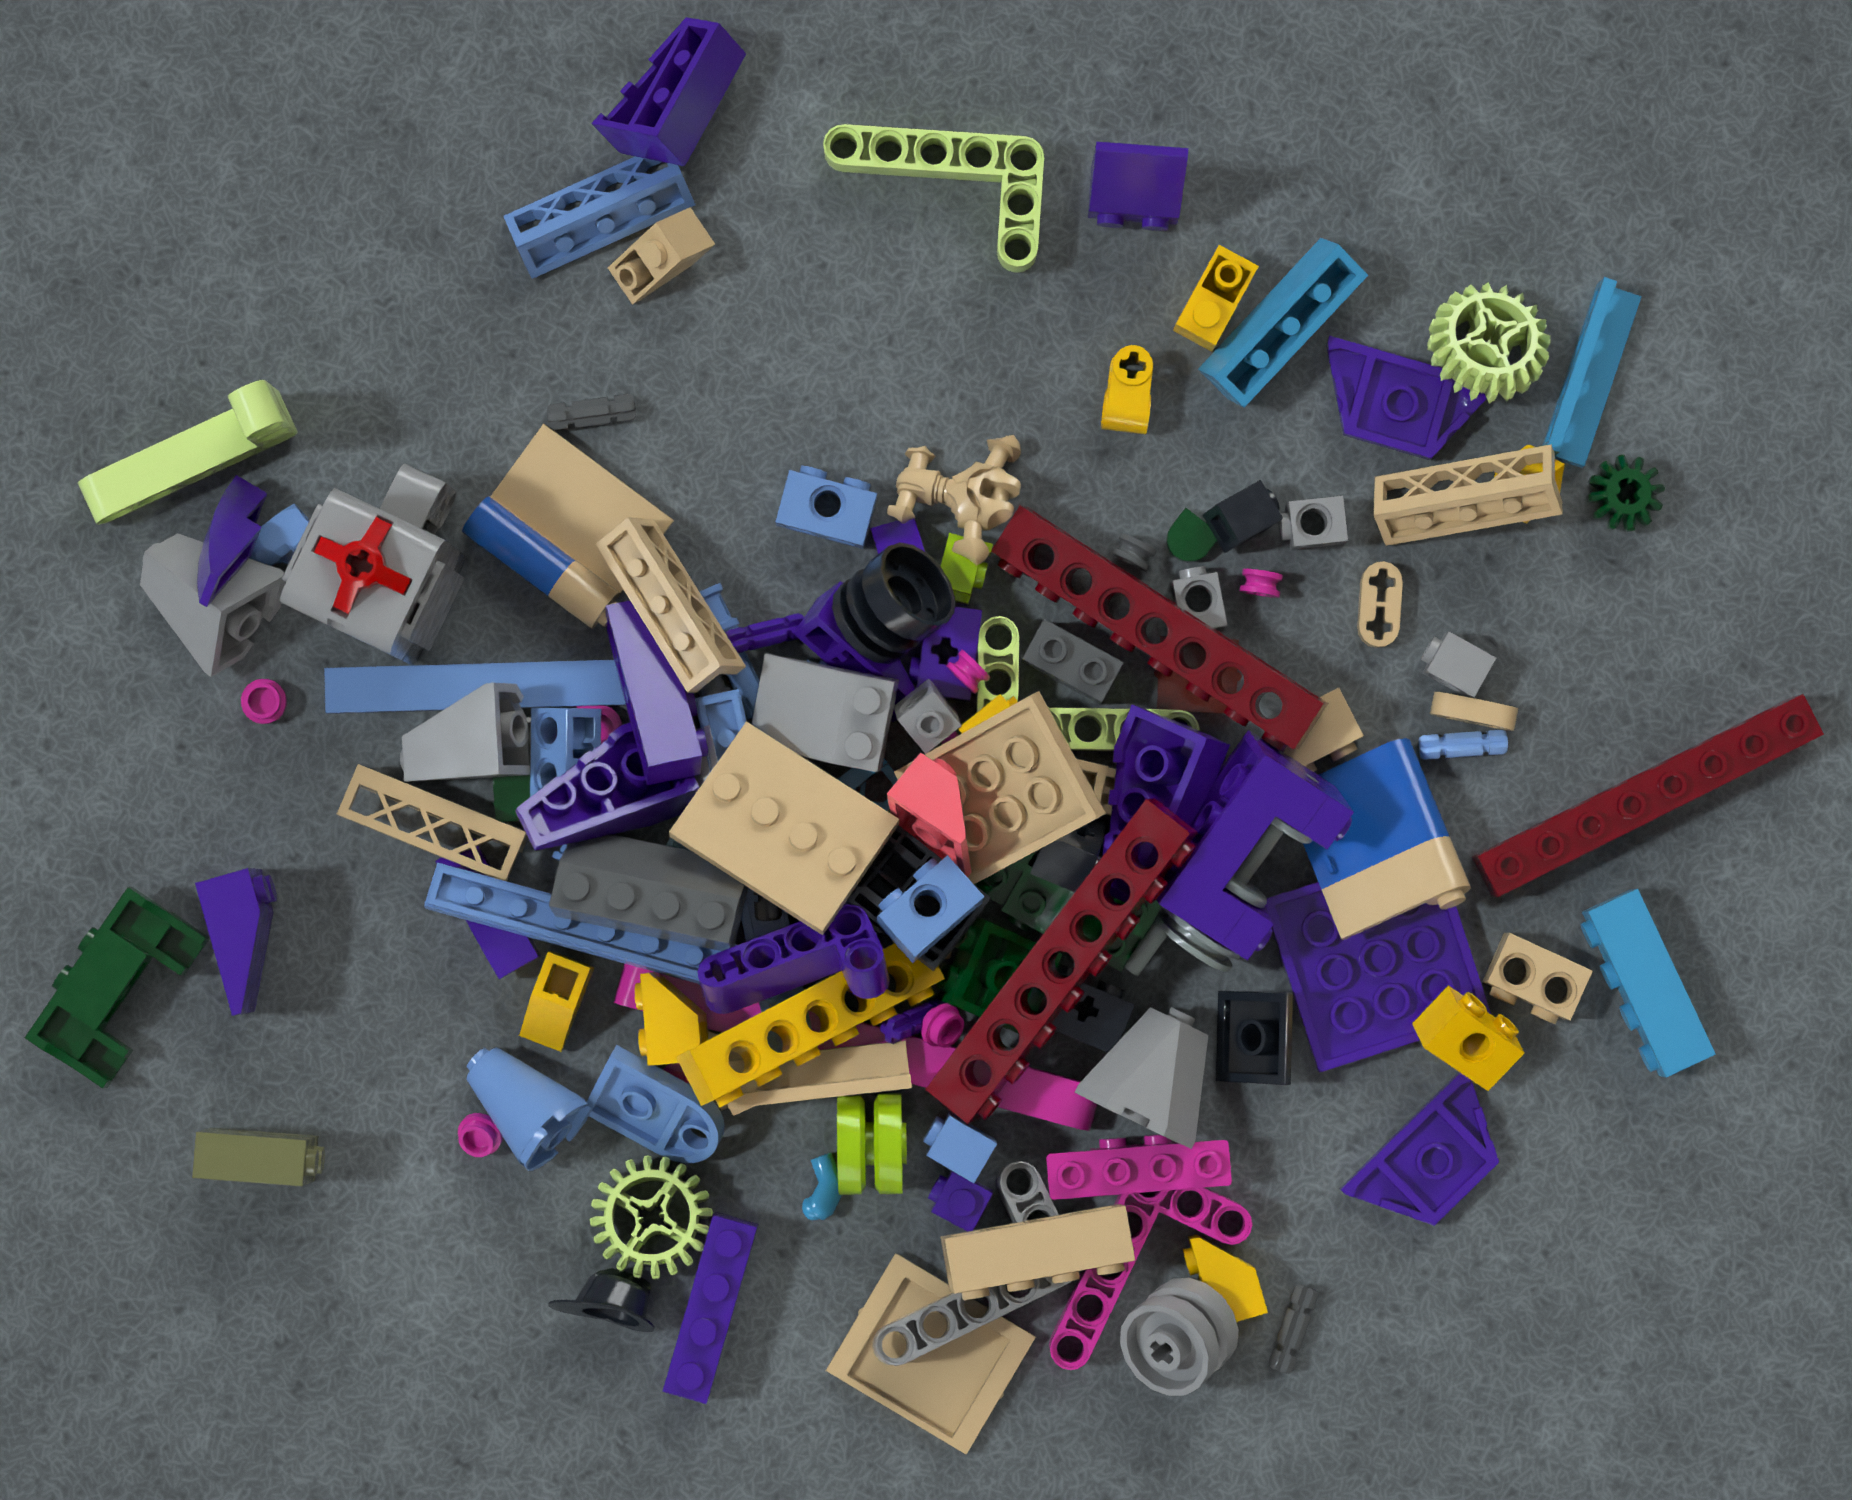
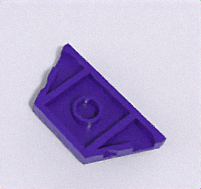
M1329 336L1327 339L1326 347L1343 436L1430 460L1487 399L1484 393H1479L1478 397L1471 401L1470 390L1465 387L1454 393L1453 386L1456 381L1452 378L1441 381L1440 373L1442 368L1431 366L1427 363L1333 336Z
M1458 1072L1339 1189L1345 1195L1435 1226L1499 1163L1472 1080Z

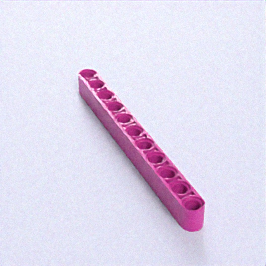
M624 964L614 1003L637 1009L635 1003V984L641 983L640 974L653 971ZM661 974L706 1013L708 1029L723 1033L761 1013L759 1002L732 1013H715L706 1005L700 984ZM808 1011L812 1030L819 1032L821 1028L819 1017L815 1013ZM862 1022L856 1025L859 1035L837 1046L830 1039L818 1045L819 1050L886 1043L885 1034L880 1031L879 1026ZM911 1036L904 1038L903 1040L906 1041L911 1084L927 1088L957 1047H933L920 1037ZM977 1060L973 1067L974 1077L980 1083L988 1084L992 1077L991 1068L987 1062ZM1031 1067L1027 1068L1015 1084L1012 1085L1007 1081L997 1094L1002 1099L998 1106L999 1108L1085 1131L1091 1130L1097 1104L1075 1093L1081 1081Z

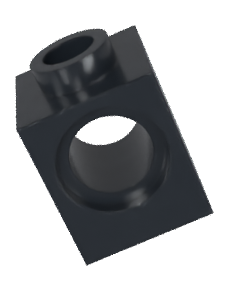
M1261 480L1219 502L1202 515L1224 553L1263 533L1283 519L1279 512L1280 506L1276 496L1272 491L1265 488Z

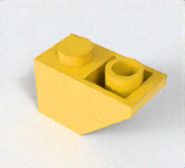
M1218 245L1177 320L1173 331L1213 352L1259 266Z
M548 951L532 991L519 1036L562 1052L595 967L559 953Z
M660 973L640 974L641 983L635 984L637 1010H643L644 1028L639 1029L638 1033L641 1056H647L648 1066L679 1063L676 1058L677 1056L709 1040L707 1015Z
M1197 1234L1188 1236L1190 1247L1183 1249V1254L1190 1276L1198 1274L1201 1282L1208 1284L1221 1294L1234 1312L1236 1322L1268 1313L1256 1269L1251 1264Z

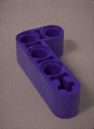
M849 904L843 905L823 935L800 921L713 954L700 963L697 971L706 1005L711 1011L719 1014L732 1013L839 971H842L853 994L860 998H876L886 991L890 983L883 948L866 912L856 905Z

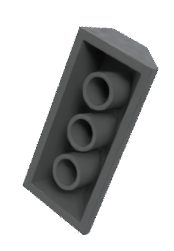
M606 835L567 844L559 861L549 907L556 917L723 951L735 946L748 887L692 851L616 835Z

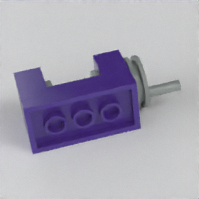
M1248 730L1221 767L1211 791L1190 824L1198 832L1191 841L1196 845L1195 850L1181 867L1178 868L1173 864L1163 877L1168 884L1156 900L1169 915L1159 913L1156 916L1154 924L1126 961L1124 967L1134 975L1139 976L1167 935L1187 952L1222 972H1229L1233 967L1229 958L1239 959L1241 956L1248 961L1254 951H1260L1269 941L1272 934L1271 927L1274 923L1264 908L1267 904L1266 896L1250 882V879L1283 833L1305 844H1309L1313 840L1327 850L1334 840L1339 841L1344 837L1351 826V816L1354 811L1336 786Z

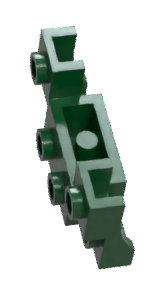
M1035 852L974 884L990 896L993 901L1003 906L1001 911L1008 914L1007 919L1012 924L1026 931H1030L1033 928L1042 934L1045 933L1074 895L1072 891L1030 874L1035 859ZM1112 897L1118 904H1125V902ZM1157 900L1152 904L1145 901L1135 914L1140 918L1135 929L1125 940L1118 937L1108 949V952L1112 954V958L1108 962L1109 966L1120 972L1123 971L1124 964L1134 952L1140 940L1144 938L1162 907L1158 904ZM1089 915L1083 922V932L1087 938L1096 941L1102 934V923L1096 916Z
M127 887L99 929L92 927L84 936L78 946V950L82 954L74 966L66 965L58 974L52 984V987L57 991L24 1038L44 1052L67 1064L102 1089L108 1088L133 1052V1049L104 1030L153 957L180 976L185 975L210 937L175 913L167 911L134 887Z

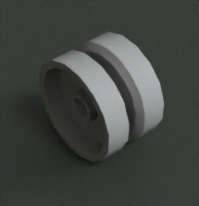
M1173 1278L1159 1286L1148 1296L1147 1300L1140 1303L1128 1314L1121 1326L1120 1345L1125 1362L1136 1378L1146 1386L1168 1396H1184L1200 1388L1215 1371L1219 1370L1230 1359L1237 1348L1239 1329L1234 1312L1223 1296L1208 1284L1192 1278Z

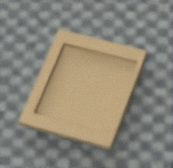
M895 1253L864 1307L859 1309L858 1317L826 1371L962 1453L967 1454L998 1400L1004 1396V1390L1036 1336L1001 1316L905 1364L898 1366L884 1364L875 1356L872 1347L873 1338L877 1331L883 1326L952 1293L949 1289V1284ZM974 1299L965 1300L964 1303L966 1312L973 1318L983 1316L988 1308ZM936 1311L930 1312L924 1319V1331L932 1338L941 1337L947 1330V1321L944 1315ZM895 1331L888 1333L882 1341L884 1353L890 1358L900 1357L906 1350V1340L903 1335Z

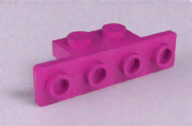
M1160 1134L1144 1135L1145 1144L1127 1145L1126 1137L1099 1139L1098 1148H1090L1087 1151L1050 1153L1046 1157L1049 1196L1051 1199L1056 1200L1229 1186L1232 1183L1229 1143L1226 1140L1195 1142L1192 1149L1175 1141L1172 1142L1171 1139Z

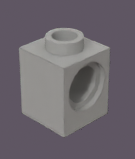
M1343 496L1289 501L1286 504V513H1281L1283 517L1279 521L1281 539L1290 541V550L1342 545L1348 541ZM1306 512L1319 514L1324 521L1322 533L1319 535L1305 533L1300 525L1302 514Z
M1206 566L1179 571L1180 579L1171 582L1174 602L1182 611H1188L1214 629L1226 627L1227 621L1218 573L1207 574ZM1194 587L1205 589L1211 599L1209 608L1203 612L1192 611L1187 606L1185 600L1188 590Z
M1448 631L1442 636L1441 640L1434 636L1429 642L1421 657V660L1427 663L1422 674L1464 697L1474 698L1496 657Z
M930 679L926 680L894 705L897 720L925 754L961 727L957 712Z

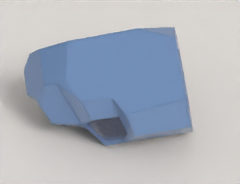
M292 504L261 526L262 528L250 559L270 566L282 562L289 564L310 521L296 504Z

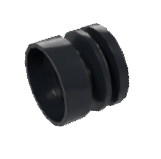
M899 542L886 547L869 561L864 569L858 570L851 579L846 580L839 586L833 595L832 610L838 628L846 641L859 654L876 663L891 664L902 659L910 650L916 648L922 639L930 637L950 620L955 612V596L951 583L943 569L928 553L914 545Z

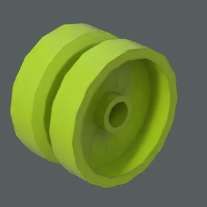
M879 1093L874 1100V1122H866L865 1100L861 1094L838 1096L837 1169L839 1195L863 1193L866 1188V1166H874L875 1188L879 1194H903V1165H907L906 1122H902V1094Z

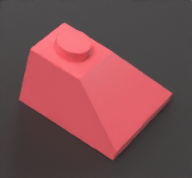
M920 753L887 793L890 813L899 818L900 827L942 860L948 855L960 870L969 877L972 871L958 779L956 777L957 773L945 761L939 758H935L932 761Z

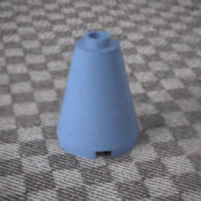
M498 1047L490 1051L483 1048L467 1064V1068L470 1070L466 1078L469 1085L518 1162L528 1171L538 1169L558 1154L554 1147L565 1137L570 1142L585 1124L591 1112L589 1104L583 1097Z

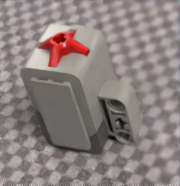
M406 463L397 472L380 509L334 488L323 506L320 504L316 506L285 570L282 580L286 583L280 596V603L412 666L415 665L423 649L430 651L464 581V577L460 575L466 556L446 540L436 536L438 529L445 522L454 504L457 492L446 482Z

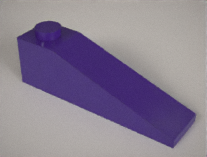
M1131 705L1114 746L1113 762L1117 763L1114 790L1109 792L1108 805H1112L1110 831L1105 835L1103 855L1146 799L1155 798L1190 825L1215 783L1230 744L1190 726L1139 706ZM1149 842L1143 843L1138 850V859L1143 866L1152 868L1158 860V851ZM1118 878L1112 883L1110 894L1112 897L1126 903L1130 897V887L1127 882Z
M631 723L619 726L609 734L608 739L593 751L589 750L580 757L578 762L563 775L555 777L517 807L516 814L534 850L537 851L648 827L679 816L700 787L694 776L647 785Z

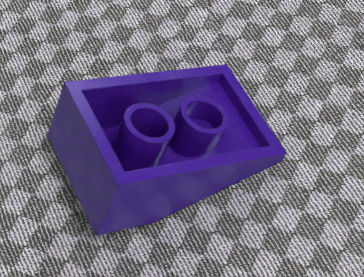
M1096 141L1091 165L1088 218L1097 219L1098 226L1109 228L1124 227V221L1142 222V229L1151 231L1169 230V224L1177 225L1180 217L1189 148Z
M246 868L195 883L232 1016L255 1012L274 913L271 903L277 901V893L271 876H264L262 869Z

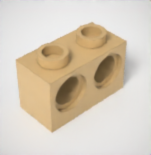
M1504 933L1482 982L1492 986L1489 995L1513 1006L1517 998L1533 1005L1532 1015L1556 1024L1559 1017L1571 1021L1593 971L1514 934ZM1512 958L1521 960L1526 969L1523 980L1517 984L1509 983L1503 973L1506 962ZM1553 977L1561 978L1567 987L1566 996L1558 1003L1548 1000L1545 994V986Z

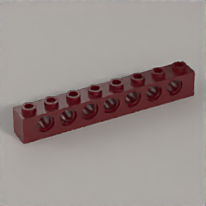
M1021 505L1018 507L991 552L1001 558L997 564L999 567L1019 579L1025 573L1038 582L1035 590L1049 600L1058 603L1060 598H1063L1076 607L1072 612L1075 617L1093 628L1100 622L1113 631L1110 639L1129 652H1133L1138 647L1151 656L1147 663L1154 669L1168 677H1171L1173 672H1176L1189 681L1185 687L1188 691L1206 702L1211 697L1219 700L1227 706L1223 711L1226 716L1244 727L1251 721L1265 731L1261 738L1282 752L1288 746L1293 750L1301 747L1329 704L1188 611H1182L1176 603L1029 507ZM1047 544L1053 549L1055 558L1053 564L1048 569L1041 570L1035 564L1034 554L1038 547ZM1086 569L1092 577V586L1088 592L1080 595L1073 590L1071 579L1077 570ZM1118 593L1124 594L1130 602V610L1122 619L1114 618L1109 611V602ZM1154 618L1162 619L1168 627L1167 637L1159 644L1152 643L1146 634L1147 625ZM1194 642L1202 645L1206 652L1205 662L1197 669L1189 667L1184 660L1186 647ZM1231 667L1239 669L1244 677L1243 687L1235 694L1227 692L1222 685V675ZM1268 692L1277 694L1282 701V710L1273 719L1265 717L1259 707L1262 696Z
M1804 694L1793 696L1472 856V859L1491 896L1499 897L1824 735Z
M1155 798L1146 799L925 1090L967 1124L977 1121L980 1117L986 1121L1002 1102V1099L997 1094L1007 1081L1012 1085L1015 1084L1027 1070L1030 1063L1025 1058L1036 1045L1041 1049L1053 1036L1057 1027L1052 1023L1062 1009L1069 1013L1082 998L1085 991L1080 986L1091 973L1096 977L1112 958V954L1108 952V949L1118 937L1125 940L1140 921V918L1135 914L1145 901L1152 904L1164 891L1168 884L1163 879L1173 864L1178 868L1181 867L1193 853L1196 845L1191 841L1198 832ZM1145 842L1152 843L1158 851L1157 863L1152 868L1143 866L1138 859V850ZM1118 878L1127 882L1130 887V897L1123 905L1115 902L1110 894L1111 885ZM1089 915L1096 916L1102 923V934L1096 941L1087 938L1083 932V922ZM1061 951L1069 953L1074 959V971L1069 977L1061 975L1055 966V959ZM1034 987L1041 989L1047 998L1046 1008L1041 1013L1034 1011L1028 1004V994ZM1005 1024H1011L1018 1030L1019 1042L1014 1049L1005 1046L1001 1040L1000 1032ZM977 1060L987 1062L991 1068L992 1077L988 1084H982L974 1077L973 1067Z

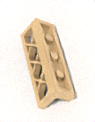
M1552 444L1375 477L1374 518L1385 546L1563 514L1562 499L1555 481V453ZM1543 462V472L1528 475L1519 473L1527 465ZM1494 471L1498 474L1489 482H1475L1482 473ZM1449 479L1453 481L1445 490H1431L1438 481ZM1405 487L1409 489L1403 497L1387 500L1388 490Z
M627 517L595 544L688 693L698 692L719 674L736 675L746 667L655 520Z
M360 764L356 767L337 812L338 816L486 876L503 881L508 880L519 852H523L528 839L525 831ZM360 787L378 794L384 807L383 810L369 816H364L350 810ZM386 798L398 803L389 807ZM408 806L421 812L426 826L411 833H406L399 830L392 813ZM387 815L391 826L376 819ZM428 815L440 819V821L431 824ZM447 824L462 828L468 844L453 850L440 846L434 830ZM429 832L433 843L418 836ZM470 832L477 834L482 838L473 841ZM489 841L509 847L501 870L483 864L476 847ZM471 849L475 860L460 855V853Z
M899 1041L895 1044L886 1042L820 1050L821 1055L798 1067L792 1059L779 1066L783 1075L758 1087L755 1080H752L740 1086L744 1095L728 1103V1109L912 1088L906 1041ZM743 1059L729 1060V1064L734 1071L738 1073L743 1072Z

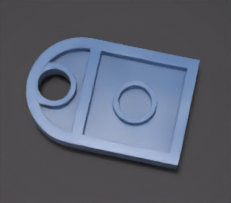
M616 1045L587 1100L588 1106L591 1108L589 1117L660 1156L668 1157L676 1162L696 1163L707 1159L714 1153L724 1134V1119L721 1111L713 1101L701 1106L690 1084L655 1065L648 1066L646 1060ZM690 1128L702 1131L707 1138L697 1136Z

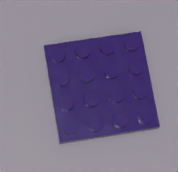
M1319 882L1267 898L1265 910L1274 923L1271 928L1319 1073L1420 1041L1412 1023L1448 985L1462 995L1466 992L1472 993L1485 1005L1487 1012L1491 1014L1456 906L1442 910L1439 904L1429 905L1424 903L1343 940L1339 935Z

